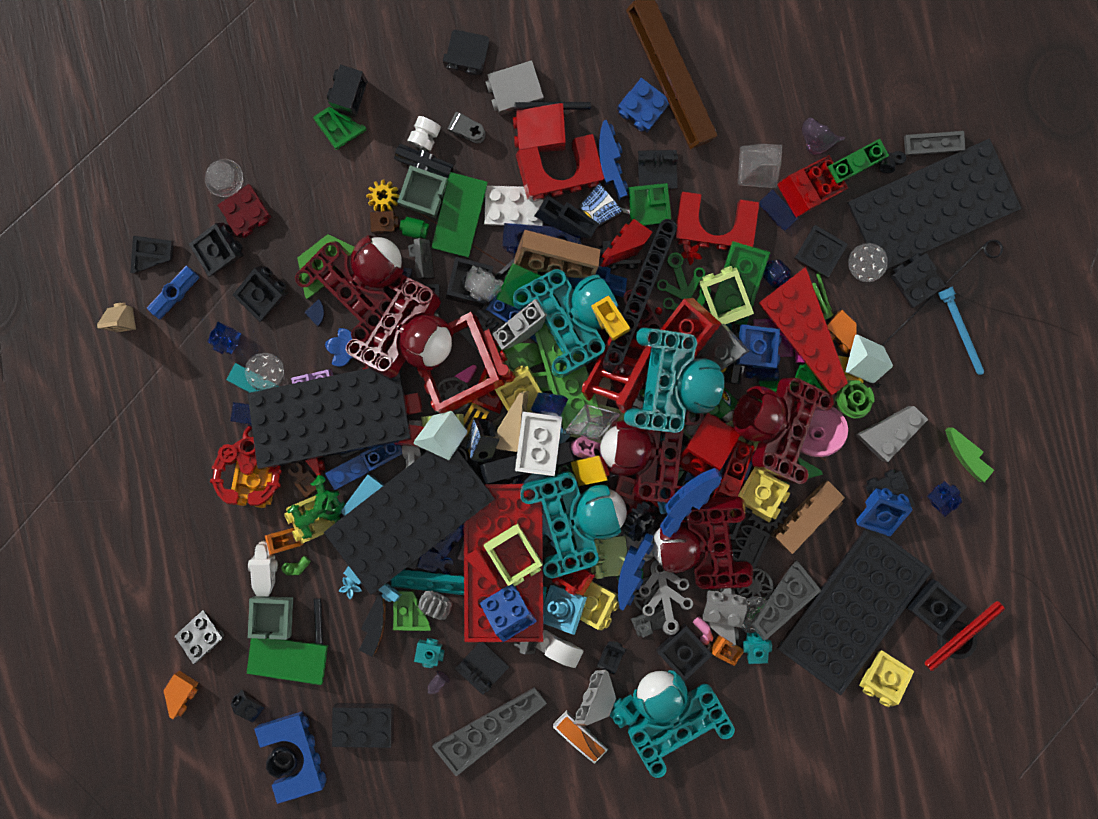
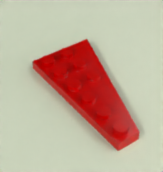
M805 267L758 304L776 327L780 329V332L828 393L833 395L848 384Z

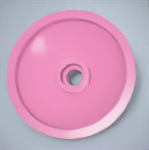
M834 407L828 411H815L801 452L813 457H824L840 450L848 436L847 421L842 413ZM819 434L821 437L816 438L814 435Z

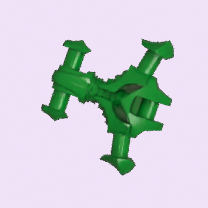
M318 475L310 483L316 487L318 493L315 495L313 509L305 510L301 514L298 509L299 505H292L287 510L288 513H292L295 526L303 532V539L312 538L314 532L309 529L308 525L313 524L318 517L330 522L334 521L335 523L341 519L340 515L345 502L344 500H338L337 496L340 494L338 490L328 491L324 489L323 483L326 479L322 475Z

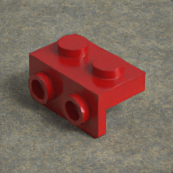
M569 558L565 561V563L568 565H572L575 563ZM583 569L552 578L551 581L559 586H566L564 590L574 596L576 593L584 596L595 575Z

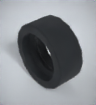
M954 621L942 636L937 635L939 648L946 644L947 634L951 630H963L968 625L960 621ZM977 635L968 641L963 650L954 652L950 657L965 659L971 656L977 647Z

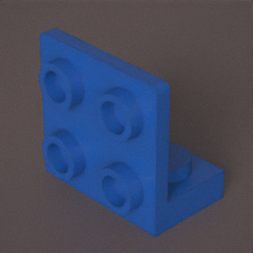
M513 584L504 587L480 602L495 634L503 642L537 622Z

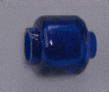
M780 259L771 260L766 264L763 278L773 288H779L791 278V269Z

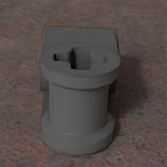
M455 112L447 130L473 143L483 142L486 132L482 125L459 112ZM479 130L480 135L476 134L474 137L472 132Z

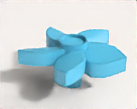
M343 577V584L345 586L341 587L339 592H347V596L351 600L354 592H361L362 590L357 584L353 585Z

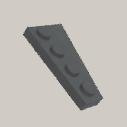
M797 560L792 563L751 624L763 640H767L821 592V589Z

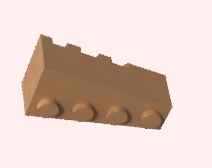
M524 230L515 254L514 263L535 273H548L552 270L560 269L567 277L584 279L595 275L599 267L600 249Z
M824 480L783 520L784 524L780 523L778 528L770 533L771 536L787 552L793 554L815 532V529L829 518L828 515L833 510L836 511L843 504L842 500L845 497L829 481Z

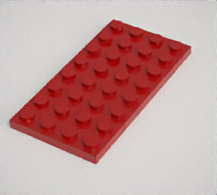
M485 484L496 499L464 523V556L476 548H480L499 579L497 584H491L464 558L465 642H503L495 634L480 602L508 585L483 545L518 523L543 563L542 501L533 504L524 503L520 496V489L523 484ZM527 489L524 492V495L526 497H532L535 492L531 489ZM518 533L493 548L510 577L535 563ZM543 565L540 566L541 571L533 576L530 573L523 577L524 581L516 585L525 605L534 615L537 622L505 642L544 641Z

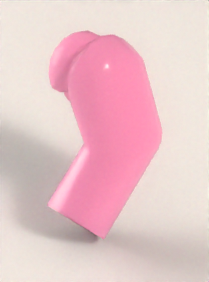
M698 616L693 623L704 634L700 637V641L704 645H708L714 638L711 628Z

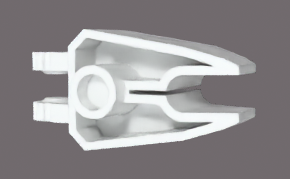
M263 540L256 545L255 555L248 562V571L251 572V585L256 596H269L275 584V572L278 568L275 555L269 554L267 542Z

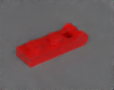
M489 329L482 332L498 374L505 382H512L515 379V374L505 362L508 358L504 350L500 349L493 333Z

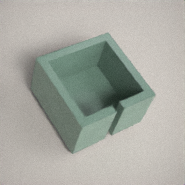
M410 165L397 203L401 207L437 218L442 204L440 198H444L448 179Z
M253 596L250 598L248 638L266 639L268 636L269 639L287 640L292 635L293 597Z

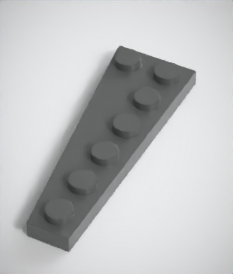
M534 687L439 740L432 747L453 774L457 776L545 706L547 701Z

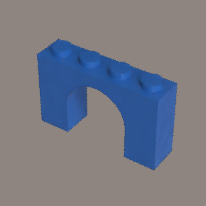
M303 711L259 724L254 729L260 748L280 741H288L297 745L304 757L301 771L277 779L272 784L277 804L320 791L326 783L324 771L321 772L319 766L321 764L320 756L314 750V737L308 730L309 720L307 716H304Z

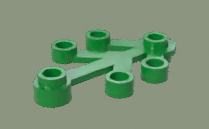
M672 253L668 257L667 263L674 269L680 289L668 284L664 279L657 282V289L659 291H666L682 300L691 298L700 280L705 276V270L703 268H696L693 272V278L689 286H687L681 268L683 257L680 253ZM672 258H677L678 264L674 265L671 262ZM697 270L702 271V277L696 276ZM664 282L666 288L661 289L659 283ZM701 287L699 290L700 296L697 299V302L703 306L706 298L705 295L702 294ZM707 287L709 294L711 295V289ZM666 298L662 303L666 310L671 309L675 311L679 306L674 303L672 298ZM670 300L672 306L666 307L665 301Z

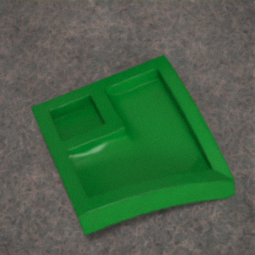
M668 183L628 188L630 223L635 219L644 226L660 224L664 219H671Z

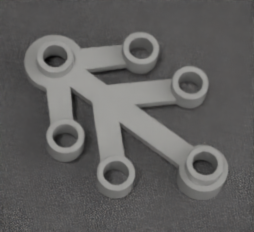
M655 560L650 567L652 575L645 585L640 587L639 594L641 597H648L652 586L657 580L659 582V589L649 604L643 607L642 612L647 617L652 616L655 612V607L662 598L666 619L663 624V631L667 635H674L679 630V624L674 620L670 598L680 604L684 610L691 609L693 601L690 598H684L668 587L666 579L676 584L680 591L687 590L689 582L687 579H680L675 574L665 570L658 572L657 566L662 565ZM680 582H685L686 588H681ZM647 588L648 594H642L641 589ZM689 601L690 607H685L683 602ZM646 607H650L652 609L651 614H647L645 612ZM669 623H673L675 625L674 630H670L668 628Z

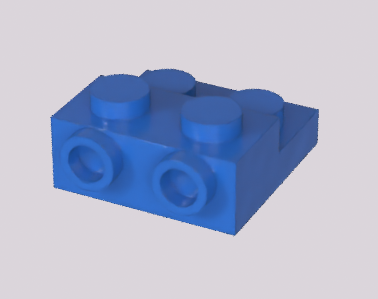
M640 78L633 89L628 92L618 105L617 110L621 117L633 121L634 126L638 130L648 133L667 109L669 102L664 94L643 78Z
M740 325L739 340L750 352L739 358L737 364L771 370L777 368L780 362L778 348L782 340L780 329Z
M876 488L865 501L867 507L856 519L858 526L891 536L912 512V507L908 497L904 494L897 496L887 488L882 490Z

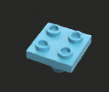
M550 585L543 606V624L575 635L587 597L577 593L574 596L563 588Z

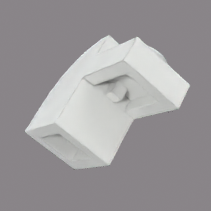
M544 630V641L538 642L536 648L544 652V655L565 666L576 668L584 651L573 643L562 640L551 632Z

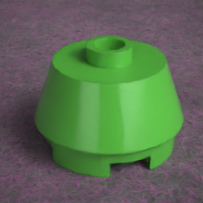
M847 381L848 384L842 387L835 396L836 409L844 416L862 418L869 413L872 403H874L873 391L870 387L867 388L861 381Z

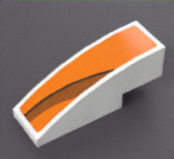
M566 710L554 722L553 728L595 764L608 751V748L585 726H576L574 724L575 718Z

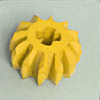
M381 180V185L375 181L374 185L376 188H368L372 192L366 195L368 199H371L368 204L370 206L374 205V211H378L380 207L381 212L386 211V207L389 211H393L390 205L398 206V203L394 200L399 199L400 195L395 194L398 188H392L393 183L391 181L387 185L385 180ZM380 194H382V195L386 194L387 198H386V199H384V198L381 199V198L379 197V195H380Z

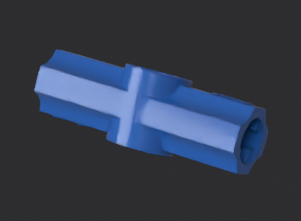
M186 265L170 283L163 287L162 292L147 309L161 320L177 302L184 298V294L200 277ZM176 288V289H177V294H176V296L171 297V296H170V291H171V289Z

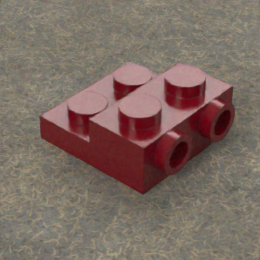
M250 184L217 205L231 229L239 238L249 236L253 233L252 230L254 228L266 225L269 222L268 219L272 217Z

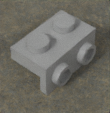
M708 591L703 621L742 628L747 611L746 597L719 591Z

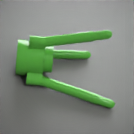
M817 273L816 276L821 294L816 283L812 285L826 320L833 316L821 275Z

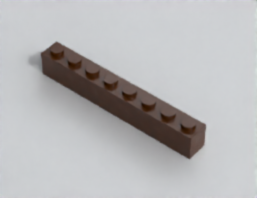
M655 0L633 1L626 9V12L690 150L709 143L718 136L716 129L700 99L699 92L694 86L691 75L675 45V40L669 32L658 4Z

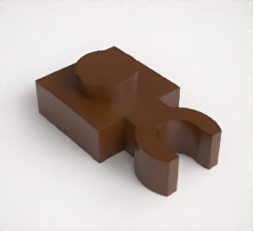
M297 462L298 472L295 473L290 468L288 473L297 478L294 484L304 497L307 498L316 490V487L310 484L316 477L310 470L304 473L303 465Z

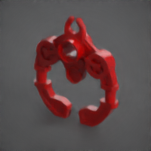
M251 426L245 429L241 440L233 445L226 444L219 448L218 456L214 466H212L213 478L210 479V483L213 484L217 495L226 504L237 505L240 496L235 490L224 488L221 472L226 471L225 466L232 465L238 461L240 471L244 475H251L257 465L255 446L251 452H246L248 446L254 445V438L248 436V432L252 430ZM280 466L271 467L268 470V473L272 474L271 482H267V487L263 491H253L248 494V504L250 506L264 504L274 495L277 488H280L279 477L282 475Z

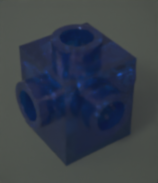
M218 321L215 328L210 332L207 342L213 345V350L221 354L224 351L232 354L238 346L242 333Z
M945 481L936 486L927 496L931 505L944 517L957 509L963 502L959 496L961 493L959 489L953 484L950 486Z

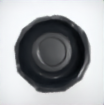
M287 747L273 749L266 760V770L269 775L275 778H280L282 775H290L297 766V756L292 749Z

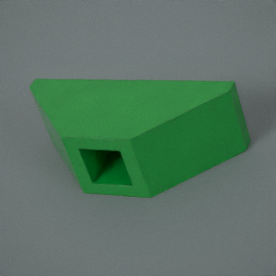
M878 139L829 165L828 169L836 184L877 164L887 158L889 154L881 139Z

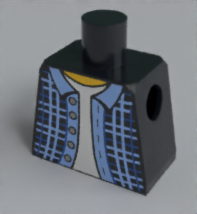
M600 183L597 184L578 208L581 212L599 223L596 229L616 219L623 213V210Z
M473 417L466 444L470 456L469 464L472 467L479 468L481 462L489 463L499 442V436L492 420Z

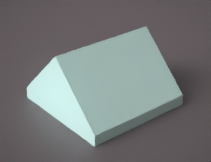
M855 335L845 372L869 383H875L893 367V364L884 346L862 336Z
M452 411L433 415L415 439L414 444L449 460L467 435V430Z

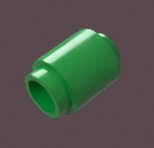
M406 217L405 220H401L399 230L402 231L403 236L426 239L429 224L423 220Z

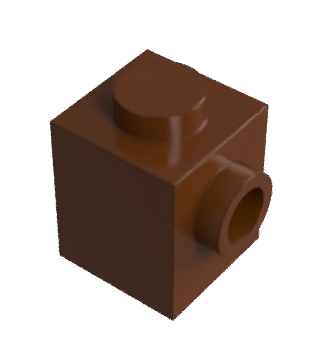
M394 211L370 212L371 232L373 234L397 233L396 228L400 227L399 216H396Z

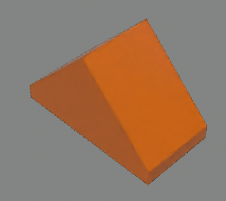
M294 528L265 535L270 555L304 544H301L300 541L296 542L292 534V531L295 530Z
M720 635L717 636L709 649L714 656L733 666L736 665L744 653L743 648L737 644L733 645L732 642Z

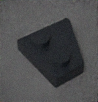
M133 236L130 273H136L172 260L174 241Z

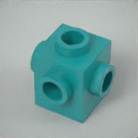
M757 632L747 633L746 641H743V651L747 655L748 663H768L769 652H772L771 640H763Z
M427 638V641L419 640L414 662L422 663V666L427 668L437 666L439 661H443L445 650L441 649L442 644L438 643V640Z
M629 695L624 699L618 698L615 700L610 717L620 728L626 725L631 726L638 720L637 717L640 712L634 704L633 696Z

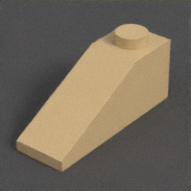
M126 303L114 304V307L107 308L97 327L113 332L136 330L133 307L126 305Z
M529 391L519 393L498 427L499 442L496 449L518 452L522 413L527 412Z

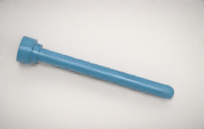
M954 288L944 289L938 292L939 297L948 305L976 373L982 375L984 369L954 301V295L956 294Z

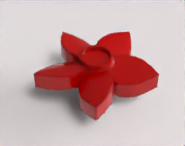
M684 244V251L681 255L683 258H688L690 265L694 262V258L697 260L702 259V256L697 253L699 245L692 247L691 245Z

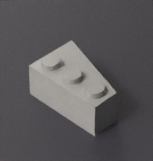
M908 406L855 434V436L881 461L888 462L928 419L915 406Z

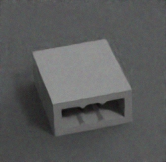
M532 60L487 74L489 80L485 81L489 93L493 92L494 99L491 100L494 111H499L500 116L517 111L514 108L515 102H544Z

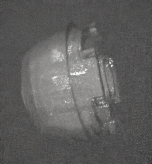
M229 159L214 161L208 166L205 173L207 188L211 193L219 197L234 195L240 190L243 183L241 168L237 163Z
M473 265L470 271H467L464 288L471 292L470 296L489 302L502 291L501 287L504 282L501 279L496 280L490 272L480 267L478 269Z

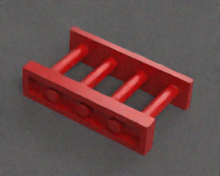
M609 336L605 350L598 358L588 379L584 381L581 392L588 401H591L594 393L615 400L619 410L625 413L628 409L632 408L647 379L652 347L642 346L637 340L632 339L629 346L643 350L637 360L627 356L624 357L622 363L634 367L631 375L625 376L616 372L609 373L604 370L602 365L612 341ZM606 377L624 383L625 386L622 392L616 393L599 387L602 378Z

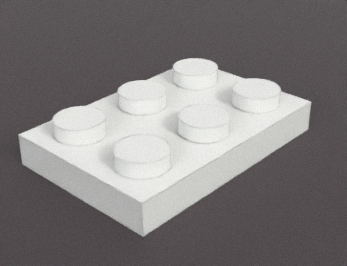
M487 186L484 224L542 227L543 221L534 217L542 204L543 199L539 201L527 200L524 187Z
M530 412L522 413L515 471L555 476L562 424L561 416Z

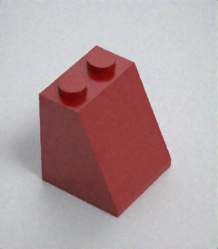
M563 103L516 111L517 117H513L514 129H518V136H514L515 148L522 150L537 146L539 152L565 150Z
M707 413L681 452L679 467L695 477L713 468L720 471L740 435L735 431L734 427L720 421L718 417Z

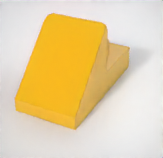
M609 295L591 305L600 327L607 331L612 340L630 331L629 325Z

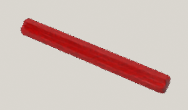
M998 601L992 604L925 661L927 668L931 671L936 669L1005 610L1004 606Z

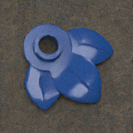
M339 328L338 337L330 338L325 343L326 349L331 354H334L332 359V365L345 366L352 358L346 352V345L352 340L351 331L348 329Z

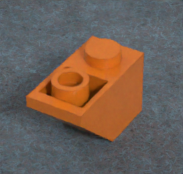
M840 310L828 321L827 327L832 341L835 340L839 344L838 348L843 353L850 354L855 335H857L856 322L843 310Z
M181 671L176 672L164 689L168 713L171 719L176 718L178 715H183L188 707L185 705L188 699L192 700L198 691L196 689L198 682Z

